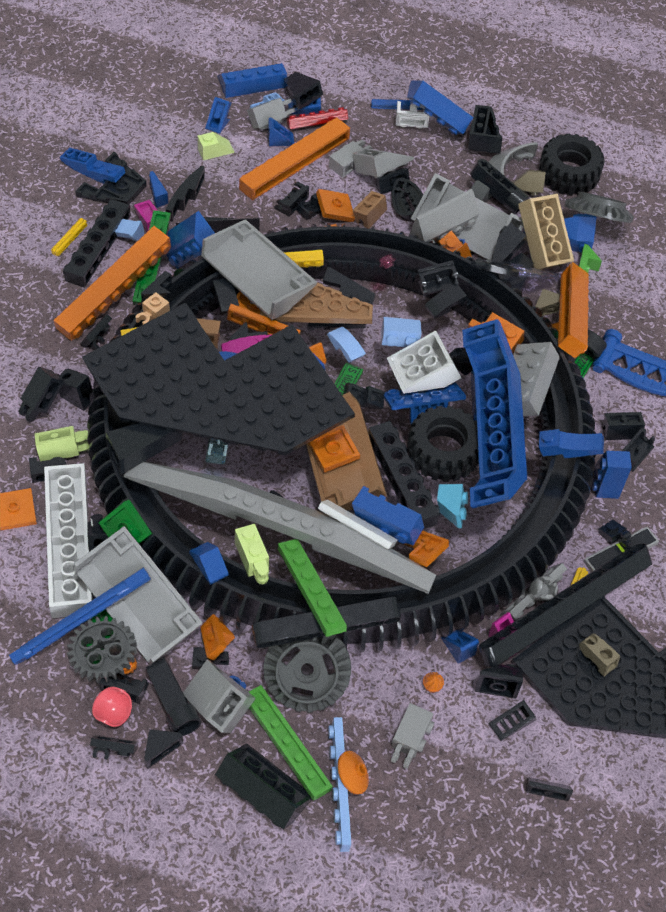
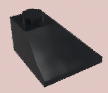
M500 664L481 670L475 692L517 699L523 683L522 668L512 664Z

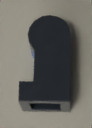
M37 457L29 458L32 483L45 481L44 467L67 465L65 459L54 457L51 460L37 461Z

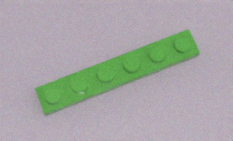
M294 539L278 543V551L325 636L346 632L347 625L299 540Z
M262 685L249 691L256 698L249 709L314 801L330 792L333 786Z

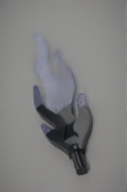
M473 260L471 262L472 268L505 275L554 280L557 277L561 278V273H553L537 268H523V264L497 262L495 260Z

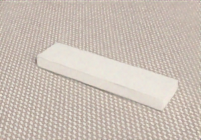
M329 500L321 502L318 507L320 511L386 549L394 547L397 539Z

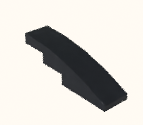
M200 166L190 174L172 196L165 209L166 212L171 213V222H173L177 210H185L189 199L196 201L205 178V166Z

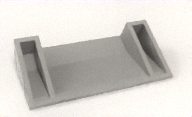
M435 173L411 220L415 221L416 217L459 196L464 191L451 185L450 180ZM475 197L479 211L476 224L471 228H464L456 237L458 239H465L470 251L487 260H492L500 230L505 225L508 226L512 223L521 231L524 227L522 218L513 213L508 215Z

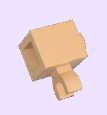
M155 292L142 303L143 312L136 315V322L145 320L142 322L144 325L170 311L169 302Z

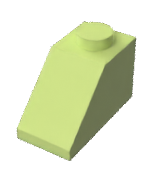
M214 132L197 136L198 151L203 160L234 153L229 140Z

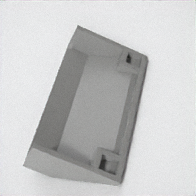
M246 219L203 239L201 256L271 320L287 313L317 285V281Z
M124 526L76 561L73 570L97 598L144 567L151 580L105 610L112 619L116 618L117 624L123 621L125 627H130L131 632L135 636L134 640L137 642L136 649L150 665L167 655L202 625L203 622Z

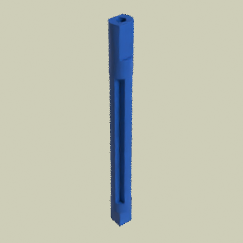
M144 567L11 653L9 656L12 662L17 665L31 658L79 627L80 624L85 623L150 581V575Z

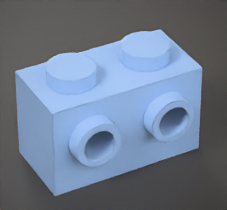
M383 317L381 329L382 345L407 347L421 339L420 320Z

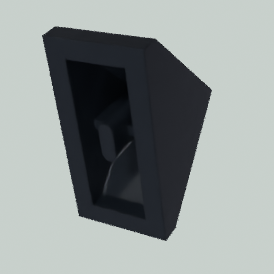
M149 729L144 756L145 767L149 769L183 744L182 734Z

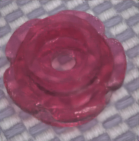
M388 254L379 259V266L387 269L394 265L393 261L396 258H393L392 254Z

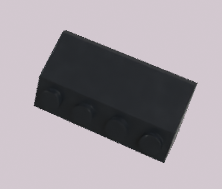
M245 744L227 753L215 773L224 785L231 787L240 798L247 800L259 813L266 815L275 826L281 827L283 830L296 820L312 800L304 787L249 744Z

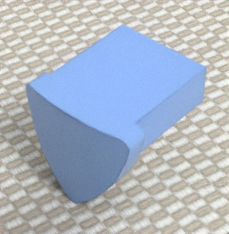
M122 219L115 231L117 237L138 241L144 235L142 221Z

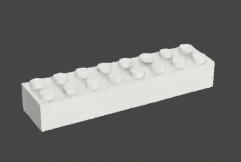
M84 463L44 467L49 608L52 618L67 617L93 600L92 592L73 570L74 563L89 553L87 522H89L88 497Z

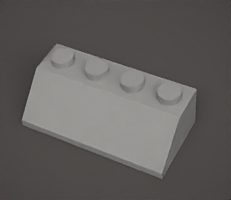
M470 189L416 217L409 237L417 235L420 240L427 242L430 239L435 245L451 230L457 235L464 228L474 226L479 215L474 191Z

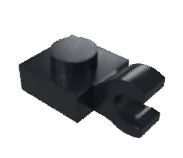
M611 520L598 528L599 534L611 543L618 541L624 547L632 544V541L628 539L632 534L615 520Z
M194 647L192 669L200 670L207 659L215 665H229V652L223 651L215 660L207 658L204 647Z

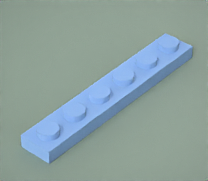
M342 717L333 718L332 725L328 726V737L333 741V746H330L329 750L330 759H334V767H331V780H335L336 788L332 789V799L337 801V809H334V823H338L339 831H335V843L340 845V852H349L351 848L348 790L343 785L338 773V759L345 752Z

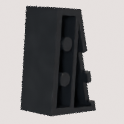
M475 105L468 150L501 154L502 135L499 133V126L496 124V117L492 106Z

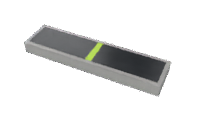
M647 526L628 538L632 541V544L628 547H624L621 543L616 542L585 558L583 562L593 572L636 544L645 543L648 549L658 545L659 540Z

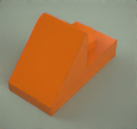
M452 230L437 242L439 246L446 245L449 251H460L461 256L464 258L472 257L468 244L466 242L462 244Z
M214 614L200 627L206 655L211 660H215L235 638L234 634Z

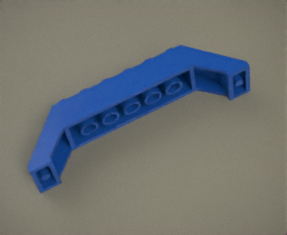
M498 319L462 330L463 347L466 349L475 373L480 479L474 487L470 488V507L472 508L511 499L527 480L521 376Z

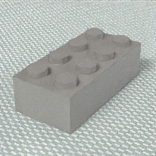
M551 342L517 344L513 356L521 376L523 416H539L560 357Z

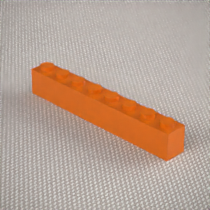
M337 117L327 122V124L316 129L313 133L292 144L284 151L279 152V154L268 159L260 166L255 167L249 173L244 174L239 178V190L251 200L258 198L347 141L350 137V127Z
M153 226L54 319L56 329L71 341L80 337L88 326L94 324L96 318L101 313H105L113 302L120 299L124 291L129 290L138 278L145 275L146 270L154 266L163 254L165 255L169 252L171 248L170 237Z
M572 262L561 273L558 347L576 358L588 348L589 273Z

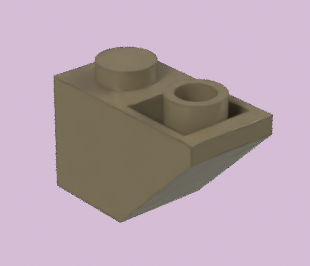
M526 170L512 183L521 190L528 191L530 195H539V193H543L545 171Z

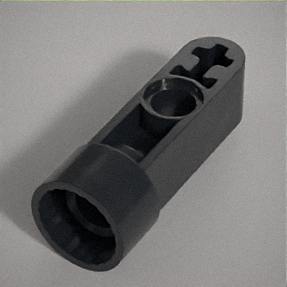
M479 159L470 172L471 177L475 181L479 180L489 187V193L514 215L520 211L518 204L530 198V196L485 159Z
M165 657L145 667L168 714L166 720L171 731L181 733L182 736L196 731L202 722L195 707L192 704H188Z

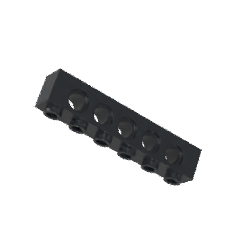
M110 199L109 203L103 207L101 215L96 218L95 224L88 230L85 239L80 242L78 250L72 254L70 262L64 266L63 274L66 282L83 288L86 287L116 240L117 235L115 231L121 220H128L130 218V205Z
M391 421L369 427L368 434L374 453L400 504L421 514L424 529L437 525L440 510L437 505H434L429 489L425 488L422 475L417 473L413 458L408 456L407 447L404 442H401L398 429L393 427Z

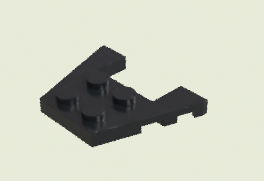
M113 152L105 162L124 167L126 173L116 183L107 180L98 189L84 182L75 191L77 197L109 203L110 199L129 205L147 184L141 175L128 167L127 162L121 160L118 154Z
M327 267L323 284L340 288L339 291L346 297L351 299L355 297L362 302L373 305L375 293L331 267ZM308 323L307 330L312 331L316 328L331 330V328H340L342 326L345 329L366 328L367 324Z

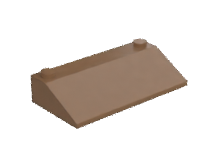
M350 392L342 396L354 411L355 417L341 425H344L360 453V459L324 473L309 444H306L321 501L329 500L347 511L353 510L352 503L363 486L369 488L368 492L377 497L381 494L386 499L388 498L360 404Z

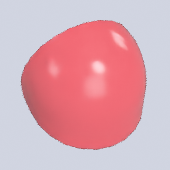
M108 687L101 691L94 700L92 707L93 716L103 724L118 727L125 723L130 716L132 709L131 697L120 688Z

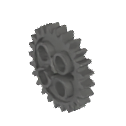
M105 616L104 621H100L99 617H96L95 623L89 619L88 626L80 624L82 630H74L76 637L69 638L72 643L67 645L69 651L67 656L70 659V666H74V672H79L81 678L87 675L89 682L93 677L96 678L97 683L100 682L101 678L108 682L109 676L116 680L118 672L124 675L123 668L130 669L129 662H135L134 655L137 654V649L135 648L137 642L134 640V633L131 632L129 626H124L123 621L117 624L116 618L109 622L107 616ZM106 635H112L110 638H104ZM92 643L91 646L84 647L86 644ZM114 652H120L118 655H112ZM100 660L98 664H92L94 661Z

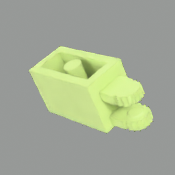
M69 426L35 433V443L40 461L51 460L54 457L72 458L78 456L80 451L89 449L87 441L88 431L75 432L74 427Z
M252 524L235 529V545L248 577L254 575L257 583H267L269 580V556L256 525Z

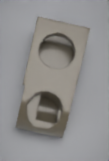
M591 634L579 644L582 653L599 667L598 671L603 676H606L618 666L620 655L598 635Z

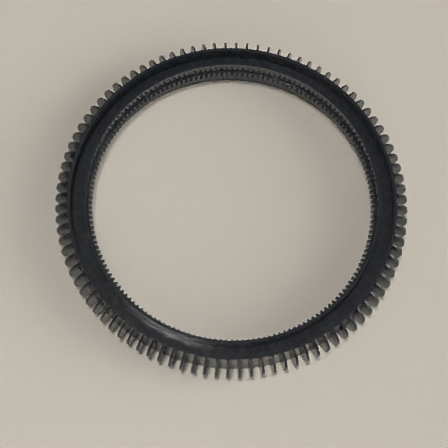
M327 223L326 227H316V224H312L308 228H302L301 225H298L296 229L288 230L287 227H283L279 232L268 230L267 234L264 235L283 253L323 250L324 266L301 267L313 279H323L327 267H331L349 279L391 285L422 296L424 295L418 282V270L453 260L458 274L459 287L467 295L466 301L451 307L452 310L469 321L474 319L480 323L486 322L493 312L524 330V340L521 344L551 342L560 358L540 411L541 424L543 425L542 430L559 429L561 432L573 434H596L594 431L593 407L590 404V395L586 389V382L581 376L579 366L575 363V358L558 347L557 329L552 328L550 320L547 317H543L542 311L538 307H534L533 302L528 297H522L520 289H511V283L507 279L500 280L498 273L472 268V257L464 258L458 250L454 252L449 251L446 245H434L432 240L429 239L426 242L420 240L417 235H414V237L405 236L402 231L400 234L392 233L388 228H386V231L375 230V226H372L371 229L360 228L358 224L356 227H345V224H342L341 227L331 226L330 223ZM201 255L198 257V262L190 260L185 268L179 267L174 271V274L171 275L172 287L169 291L171 293L170 310L186 303L197 319H202L219 308L212 281L224 279L225 277ZM234 286V289H235V292H236V295H237V294L240 292V290H238V289ZM436 292V293H433V294H429V295H426L425 297H428V298L432 299L434 296H436V295L439 294L440 292ZM142 300L141 303H138L132 309V313L125 317L123 324L116 330V334L110 342L121 337V330L137 328L143 325L142 322L145 320L137 323L135 318L138 313L143 312ZM94 379L90 396L91 402L88 408L87 428L89 431L87 441L89 444L88 455L91 459L90 466L94 474V482L99 489V497L104 502V508L108 515L123 502L131 501L152 532V535L139 545L182 598L189 597V604L193 608H199L204 604V614L208 617L212 614L215 615L219 611V620L225 625L232 618L236 619V630L240 632L246 628L247 624L252 626L261 621L312 612L297 584L268 576L269 580L267 583L259 584L254 575L248 577L243 565L222 554L221 556L229 575L211 585L209 584L189 553L190 550L205 542L194 535L171 512L170 508L163 502L162 496H159L158 490L125 478V473H120L107 448L106 432L137 424L138 422L120 421ZM563 454L542 455V462L534 490L522 514L520 513L519 518L516 519L515 524H512L511 529L507 530L506 535H503L493 546L457 568L437 575L429 594L407 585L370 590L326 589L336 607L396 597L402 618L396 623L336 635L342 640L346 648L347 644H358L359 652L365 651L366 643H375L376 651H382L384 641H391L394 649H400L403 638H407L411 646H416L419 643L420 634H423L426 641L432 642L436 638L437 629L442 636L448 637L453 632V625L456 629L463 631L469 626V621L478 624L484 619V614L493 616L497 613L499 607H507L512 602V598L522 596L525 588H530L531 583L537 580V577L545 574L548 566H551L556 561L558 554L565 549L566 542L573 536L574 529L580 522L581 514L585 511L586 500L590 496V486L593 483V472L595 470L594 458L596 455L565 459Z

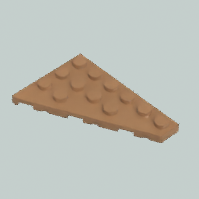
M317 282V285L287 313L273 320L278 322L372 324L373 305L362 302L355 297L352 299L342 295V292L325 287ZM262 310L260 311V315L269 318Z

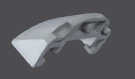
M527 143L503 150L501 154L497 153L489 160V163L504 175V168L512 159L521 162L524 158H528L529 161H532L536 155L538 143Z

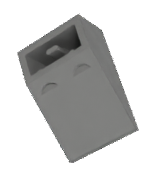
M363 148L352 153L356 172L365 176L371 175L375 178L382 177L384 173L395 171L397 167L405 166L408 162L414 160V157L369 148Z
M208 659L183 692L184 696L198 712L221 733H231L256 699Z

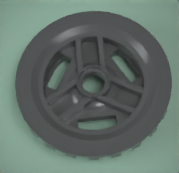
M578 192L577 197L566 199L564 207L611 220L632 223L634 218L626 209L627 203L595 194Z
M336 634L271 646L268 648L264 660V678L274 698L283 703L285 707L293 708L298 712L321 711L327 706L336 703L348 687L351 676L350 655L345 644ZM298 647L300 651L287 665L281 661L292 648ZM327 653L331 657L335 670L331 674H328L323 655ZM303 664H311L314 668L311 674H304L301 670ZM292 687L313 691V695L304 696L296 694L292 691Z

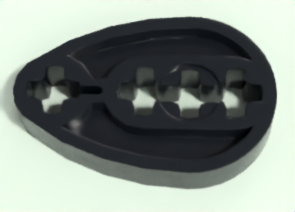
M399 178L393 184V206L397 214L404 220H411L424 195L420 188L412 181ZM406 197H409L410 201L412 202V205L414 206L415 210L413 212L409 206V203L406 200Z

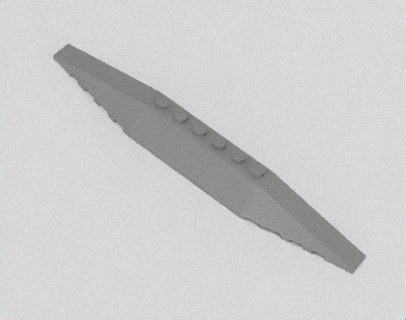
M142 462L124 474L125 478L236 520L238 516L311 544L313 550L429 594L436 574L392 548H384L331 516L235 479L148 462Z

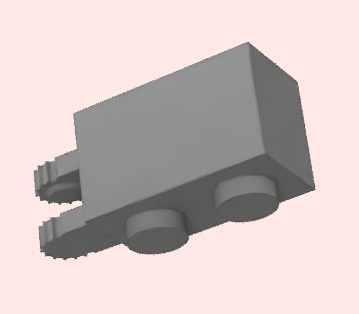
M281 98L273 99L248 109L247 112L252 127L254 129L259 128L260 130L268 128V119L270 117L278 123L283 122V118L295 112L294 108L285 111L283 106L292 102L291 98L284 101Z
M352 141L344 145L337 152L332 153L329 157V168L342 178L354 171L355 165L352 153L363 149L365 141ZM370 145L364 147V148L372 149V147H371Z
M409 704L392 741L391 747L395 748L391 762L396 763L398 761L400 752L406 753L408 756L404 760L403 767L408 769L413 757H416L418 751L422 753L425 747V734H430L435 724L432 721L434 713L414 704Z

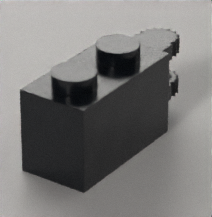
M38 366L20 398L23 402L20 405L19 414L25 416L27 421L32 422L36 419L39 412L47 413L65 381L52 370Z

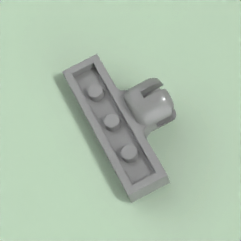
M560 563L552 566L543 576L533 581L530 588L500 615L503 616L509 612L512 619L516 620L524 614L523 610L526 607H531L537 600L542 602L553 599L558 590L556 582L563 578L562 574L567 570L565 565Z

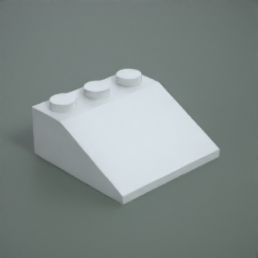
M436 331L387 358L404 394L444 388L461 379L454 362Z

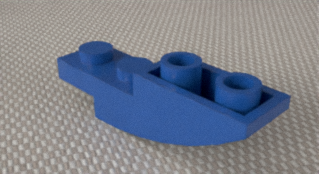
M69 147L60 156V160L67 166L102 184L107 180L116 183L126 173L122 166L97 160L96 154Z

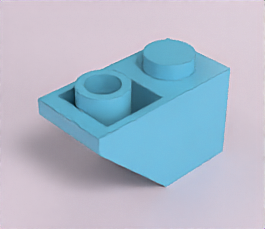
M439 484L437 502L440 513L457 528H462L463 520H466L467 517L464 505L468 504V492H464L463 484Z

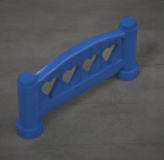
M615 329L606 330L603 340L606 342L607 347L599 358H595L593 370L597 373H602L606 370L635 388L666 397V385L664 384L666 382V360L620 343L622 334ZM624 357L627 368L623 369L620 366L614 365L613 362ZM642 364L644 375L631 372L630 368ZM657 370L659 371L661 382L649 379L647 375Z

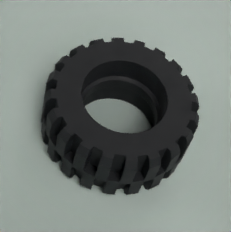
M568 133L564 136L561 134L556 136V138L553 137L544 145L538 169L539 171H545L544 183L547 186L550 185V188L554 191L558 190L559 193H568V195H573L574 193L578 195V192L587 193L599 183L605 162L604 154L593 140H588V137H581L579 134L571 135ZM563 162H573L580 167L569 166Z
M436 406V409L431 407L426 409L425 413L421 412L417 415V418L411 424L407 442V453L410 458H413L415 469L417 471L421 470V474L425 477L430 476L435 481L441 479L442 482H449L451 479L457 481L460 480L461 476L465 478L470 475V472H473L479 463L477 420H473V416L469 413H464V410L460 408L458 410L454 409L453 406H447V408ZM437 436H446L456 440L461 445V448L455 451H443L434 447L429 440Z

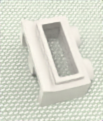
M401 101L397 102V126L428 128V115L424 112H417V107L412 104L410 105V111H401Z

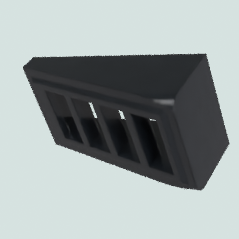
M522 700L489 722V725L500 741H503L536 721V716L527 703ZM522 710L527 718L523 720L518 711ZM515 714L520 723L516 724L511 716ZM505 719H508L513 727L511 729L504 721ZM498 723L502 724V726L506 730L505 733L501 732V730L497 726Z

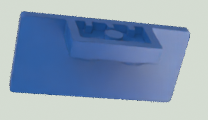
M454 382L444 388L405 394L402 390L391 389L385 392L384 399L391 410L409 408V422L412 424L417 415L421 412L425 413L426 409L431 407L436 409V406L447 408L448 402L465 400L466 395L457 383Z

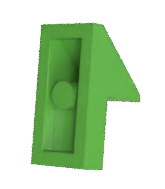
M584 244L579 267L587 273L589 269L599 272L602 260L589 245Z

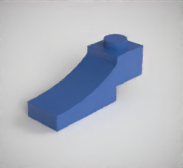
M559 429L540 431L539 449L543 456L563 454L564 459L604 454V437L602 433L573 434L561 432Z

